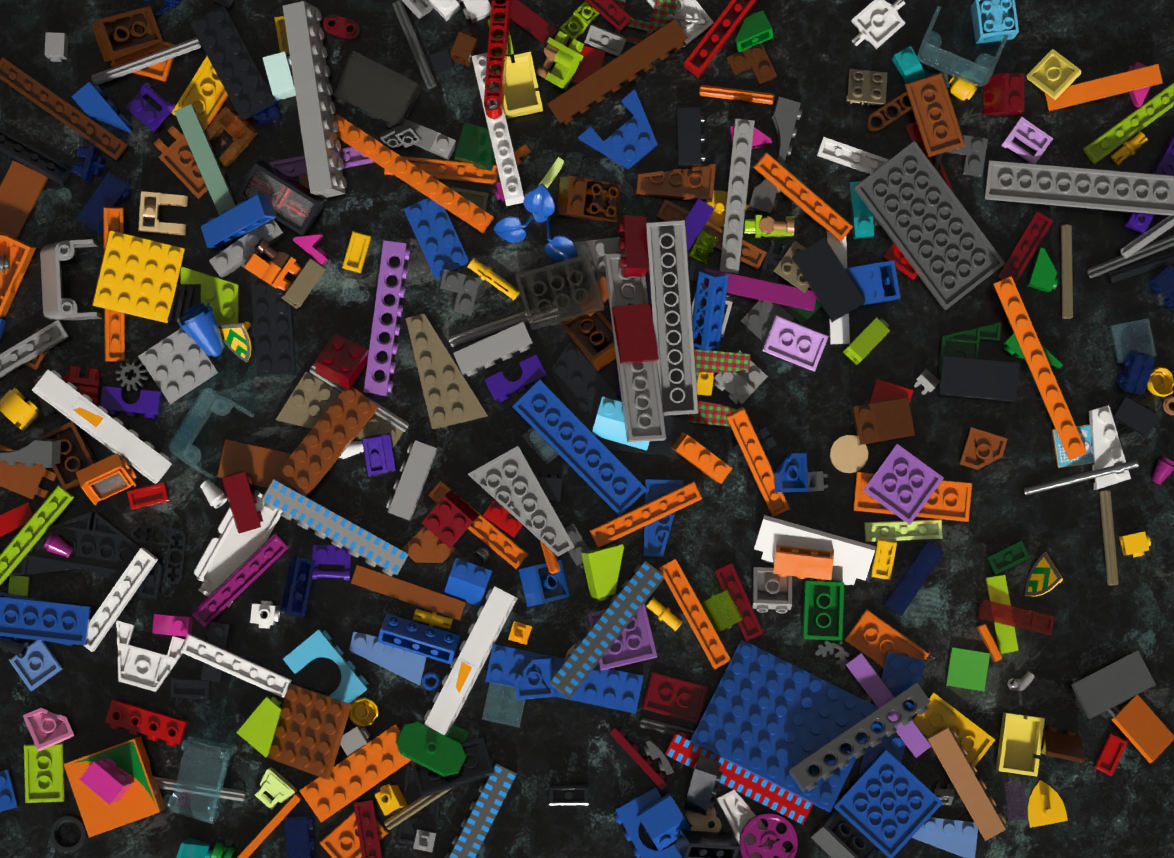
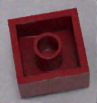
M335 333L315 361L316 374L349 390L368 362V349Z
M450 490L422 521V524L451 548L480 515Z

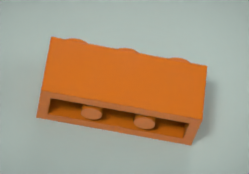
M682 433L672 446L674 451L720 484H722L733 469L685 433Z
M776 545L773 574L781 577L796 576L800 579L815 578L818 581L831 580L834 552Z

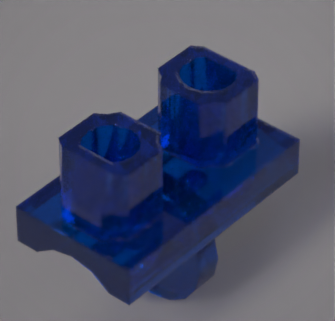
M79 146L77 156L85 158L84 165L75 163L72 173L84 181L89 182L91 173L98 175L99 169L105 170L106 168L105 165L101 164L103 157L97 156L98 148L96 146Z

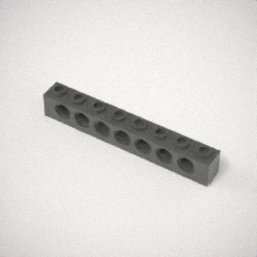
M914 684L791 768L789 774L802 792L806 789L811 791L818 785L817 782L820 779L827 780L830 778L836 768L839 767L841 770L850 763L848 760L852 757L859 758L866 752L864 749L869 746L873 748L881 742L880 738L885 735L889 737L897 731L896 727L901 724L905 726L913 720L912 716L917 713L921 715L929 709L927 706L931 701L919 684ZM903 703H911L913 710H906ZM888 714H896L897 721L889 720ZM879 724L882 731L875 732L872 729V725ZM859 734L865 736L866 742H858L856 736ZM842 745L848 746L850 753H842L840 747ZM831 756L834 759V764H826L824 757ZM808 768H817L818 775H811L808 772Z

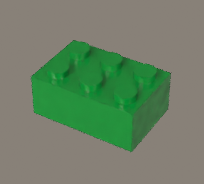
M804 581L802 639L842 641L844 582Z

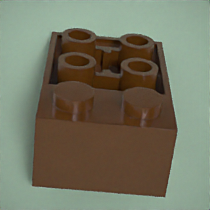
M576 176L560 177L556 215L616 223L621 185Z

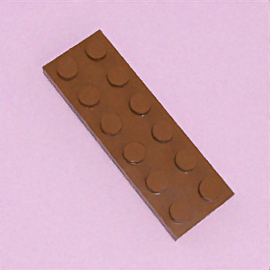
M353 386L349 390L345 388L278 470L277 474L307 498L379 407Z

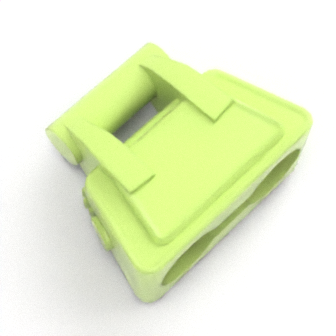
M270 767L263 775L260 782L262 788L255 796L272 810L277 805V802L283 803L297 792V788L274 768ZM267 791L275 799L272 801L264 792Z

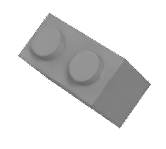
M358 725L342 736L340 745L348 756L370 741L369 737L371 735L365 726L362 728Z

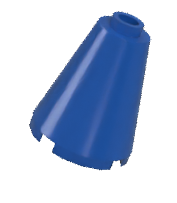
M207 302V305H204V303L197 304L184 312L186 316L183 318L178 317L177 322L179 326L208 356L216 357L223 352L224 343L213 306L210 302Z

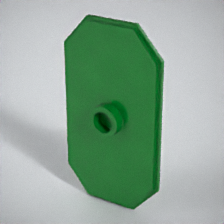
M418 721L404 724L395 741L402 756L444 777L458 774L467 757L461 743Z

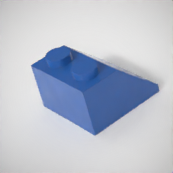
M456 558L444 594L480 607L493 571Z
M558 560L560 571L553 574L549 572L547 563L519 569L527 607L570 597L561 560Z
M670 794L665 795L637 813L647 834L659 851L676 841L681 830L691 831L685 817Z

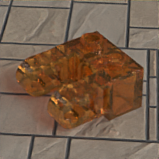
M224 107L212 124L205 130L210 144L224 129L233 137L234 142L218 160L225 168L239 156L258 134L245 120L241 121L238 113L231 107Z

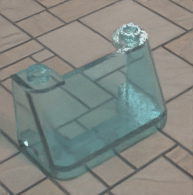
M188 736L187 739L183 740L181 750L184 753L174 794L169 797L167 807H170V812L211 824L217 822L219 812L216 809L220 806L219 801L227 768L230 764L228 760L233 756L235 746L194 736Z

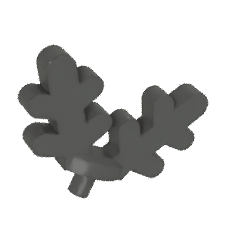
M825 640L826 646L818 645L819 649L815 651V654L817 656L822 654L823 657L827 656V651L832 655L834 648H837L839 651L835 653V657H840V659L836 661V664H840L841 670L846 669L845 664L849 660L845 659V656L849 657L850 654L844 651V648L841 646L842 641L839 640L838 644Z

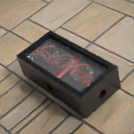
M262 160L254 164L237 195L245 201L256 193L270 196L276 214L274 219L302 236L309 232L326 202L324 198L310 193L308 188Z

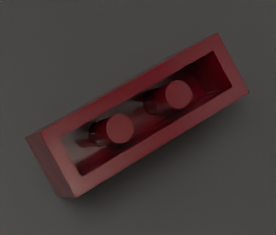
M624 215L617 224V233L620 234L618 251L621 252L618 265L621 268L622 276L644 277L649 270L647 217Z
M240 471L221 477L237 532L240 534L260 528V522H263L260 510L256 511L255 504L258 502L255 492L251 493L249 486L252 485L250 475L245 474V471Z

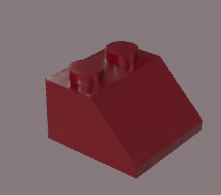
M1003 73L983 76V115H1021L1024 112V73Z

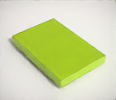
M57 743L41 751H37L35 744L24 745L25 803L65 801L64 743Z

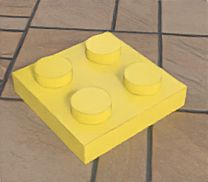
M1052 49L1029 72L1027 79L1056 100L1081 74V70Z

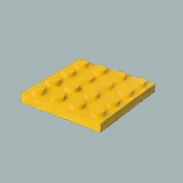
M109 231L92 306L168 323L167 320L174 299L185 249Z

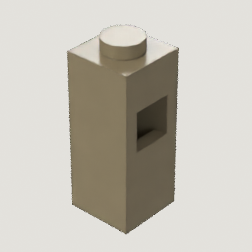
M316 259L307 260L281 298L294 308H299L326 269Z

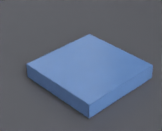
M36 640L30 644L26 655L22 659L17 655L9 659L30 691H33L63 669L46 643L41 640Z

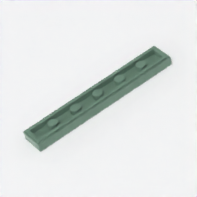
M190 104L174 112L220 216L223 211L236 207V202L193 104Z

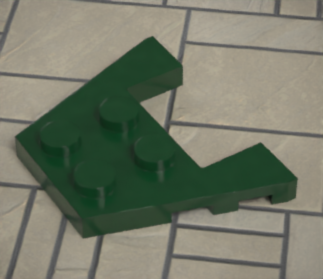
M1001 323L942 336L938 375L941 376L942 356L978 359L980 339L999 341Z

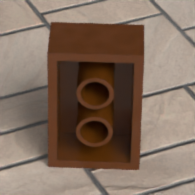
M73 421L38 438L61 440L60 463L53 464V469L64 490H70L80 485L76 472L97 462L79 426Z

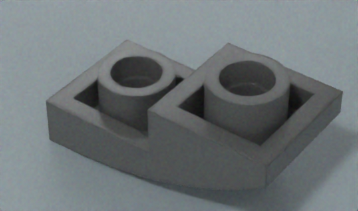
M411 125L391 128L380 133V139L391 150L401 145L407 148L422 140Z
M646 740L647 745L643 747L647 757L651 756L653 760L660 757L661 760L658 761L661 772L665 771L667 775L674 773L668 759L660 748L651 740Z

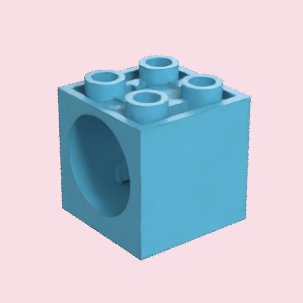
M975 0L971 5L976 44L1011 40L1019 33L1015 0Z

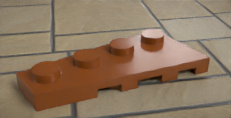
M716 164L705 167L696 166L683 170L674 169L668 172L659 171L638 174L636 195L697 201L699 198L703 202H712Z

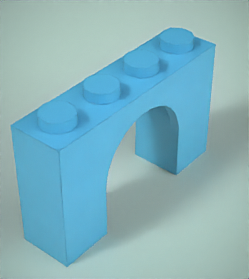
M321 629L317 630L283 658L294 674L298 673L316 658L325 657L333 660L340 668L341 682L339 687L329 697L351 704L369 689L366 686L369 684L363 675H357L354 671L357 669L350 660L346 661L342 656L344 652L338 645L334 646L331 643L332 637L326 630L323 632Z

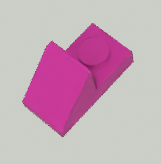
M322 234L295 237L293 239L299 247L323 266L328 262V259L325 257L327 254L319 247L315 249L316 245L323 238Z

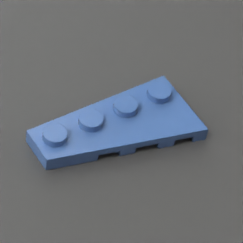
M353 631L349 651L421 686L427 657L379 643L377 636Z
M930 817L912 838L964 858H975L978 828L975 822Z

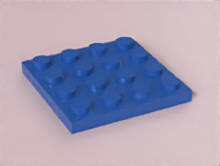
M885 749L833 807L888 858H893L943 802Z

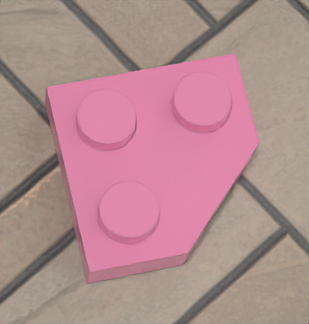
M43 708L23 715L37 751L74 737V733L65 716L51 713Z

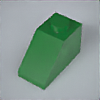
M763 10L754 12L745 18L735 40L738 52L774 38L772 27Z
M1039 248L1027 286L1049 293L1057 286V271L1046 250Z

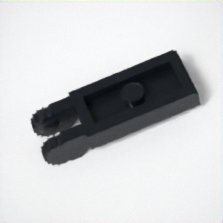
M772 238L759 280L778 284L780 275L775 273L774 270L785 255L787 242H783L780 248V255L773 254L776 239Z

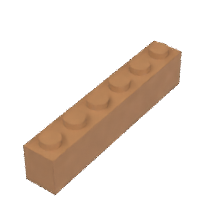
M945 726L927 736L930 745L984 840L986 841L1006 830L1004 827L1005 819L1001 813L997 814L994 810V807L997 805L991 796L987 797L984 792L987 790L982 779L977 780L975 773H977L976 768L972 762L968 764L965 758L968 756L962 745L959 747L955 741L958 737L953 728L949 730Z

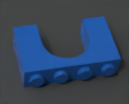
M656 786L615 808L617 813L614 816L618 824L623 823L626 829L623 833L628 842L632 840L635 845L632 849L637 858H682L675 848L676 841L659 851L645 845L639 837L638 828L641 821L637 813L662 798Z

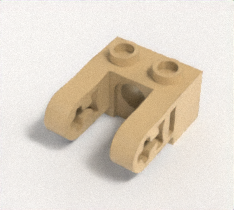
M141 191L138 232L186 235L185 224L159 222L158 216L159 205L187 207L188 196Z

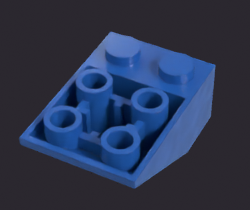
M88 82L71 96L91 118L128 133L132 132L129 128L131 126L130 122L121 113L117 114L119 109L109 98L105 100L107 95L97 84L93 86Z
M895 261L845 269L865 300L863 305L900 299Z

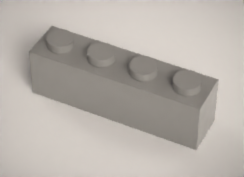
M272 219L250 231L210 259L209 262L219 276L224 278L242 266L251 252L256 255L259 254L254 249L261 238L268 240V246H270L285 234L277 222Z
M521 322L453 354L462 374H467L469 377L478 373L477 369L483 366L485 369L496 365L495 361L501 358L505 361L513 357L512 353L517 351L523 353L531 349L530 345L533 343L524 323Z
M416 440L414 444L410 443L407 450L409 458L407 462L403 461L400 472H402L401 479L396 480L393 488L396 491L393 498H389L386 508H389L388 513L411 521L438 450L437 448Z

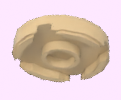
M842 436L833 443L830 449L831 462L837 470L843 473L857 472L865 466L868 460L866 444L858 446L856 436Z

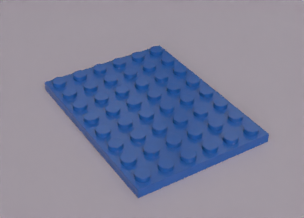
M741 639L690 743L830 813L856 760L855 756L848 760L850 763L843 769L836 768L833 771L834 774L827 780L820 779L817 782L818 785L811 791L806 789L802 792L789 774V771L879 708ZM861 734L856 736L858 742H865V736ZM842 745L840 747L842 753H850L848 746ZM831 756L824 757L826 764H834V759ZM808 768V772L811 775H818L817 768Z

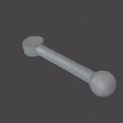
M667 14L666 19L668 21L676 19L679 21L694 22L703 25L706 24V20L704 19L673 16L672 14Z

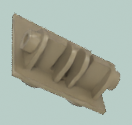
M849 69L846 101H850V104L861 102V105L864 102L867 105L871 103V105H878V107L886 104V72Z
M794 241L774 272L805 293L809 285L792 260V257L806 248Z

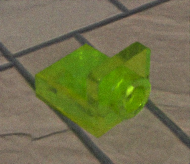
M702 230L694 244L690 257L707 264L718 241V237Z

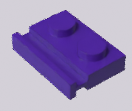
M390 433L362 437L368 476L396 471Z

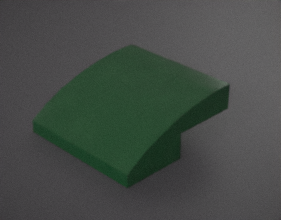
M464 122L455 160L471 163L474 167L492 171L495 155L489 130Z

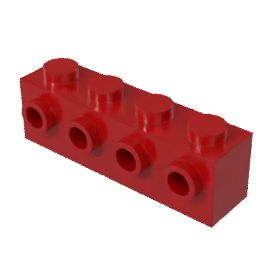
M116 699L111 701L105 723L110 724V728L120 730L122 727L128 729L130 734L139 736V733L147 735V739L157 741L159 738L165 740V744L176 747V744H182L188 725L186 720Z

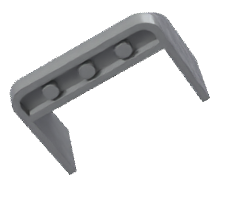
M95 240L61 241L42 248L40 252L43 314L46 319L50 321L102 319V315L98 312L78 313V306L74 300L69 298L63 299L61 261L71 259L75 254V248L99 247L98 242Z

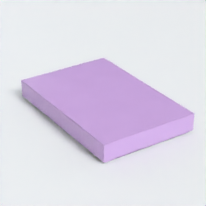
M775 315L761 351L815 372L829 336Z

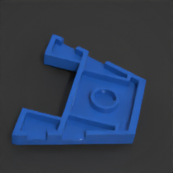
M635 90L621 100L633 117L610 137L603 141L592 127H589L578 137L579 141L589 145L594 150L599 151L628 170L658 145Z

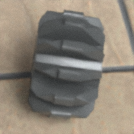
M127 359L126 366L122 363L119 364L122 371L116 370V373L121 375L116 378V381H122L120 384L121 388L127 385L126 390L131 391L133 386V389L138 391V384L141 387L145 386L142 379L148 380V377L143 376V374L148 373V370L142 369L144 367L142 362L138 364V360L134 359L131 365L130 360ZM132 372L135 373L136 377H132V379L129 380L130 377H128V374Z

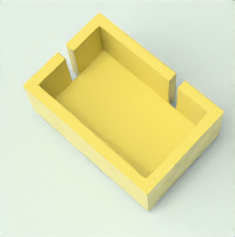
M531 52L514 55L515 63H511L510 56H507L503 105L506 119L543 111Z
M1003 712L995 770L1030 776L1038 775L1040 759L1033 757V754L1040 755L1045 718Z

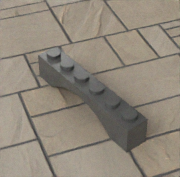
M778 97L771 117L775 125L778 141L775 160L787 169L788 164L785 163L786 156L791 154L792 145H790L791 138H795L797 132L795 123L796 119H800L802 109L800 108V102ZM765 178L760 185L751 191L747 209L766 215L771 214L776 209L778 200H775L776 193H780V190Z
M38 439L17 451L0 450V461H6L7 465H18V462H22L24 466L41 464L43 468H52L53 464L60 463L61 440Z

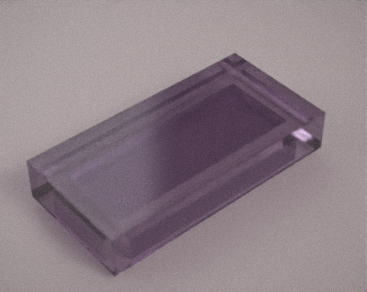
M1024 780L1003 782L1007 820L1028 819Z

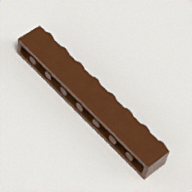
M674 19L549 102L548 106L559 123L564 122L566 125L575 119L573 115L579 111L582 114L591 108L589 105L594 101L599 103L606 98L605 94L612 90L614 93L622 88L621 83L628 80L631 82L637 78V73L642 69L646 72L655 66L653 62L657 59L662 61L670 56L669 51L676 48V50L684 47L688 37L676 19Z

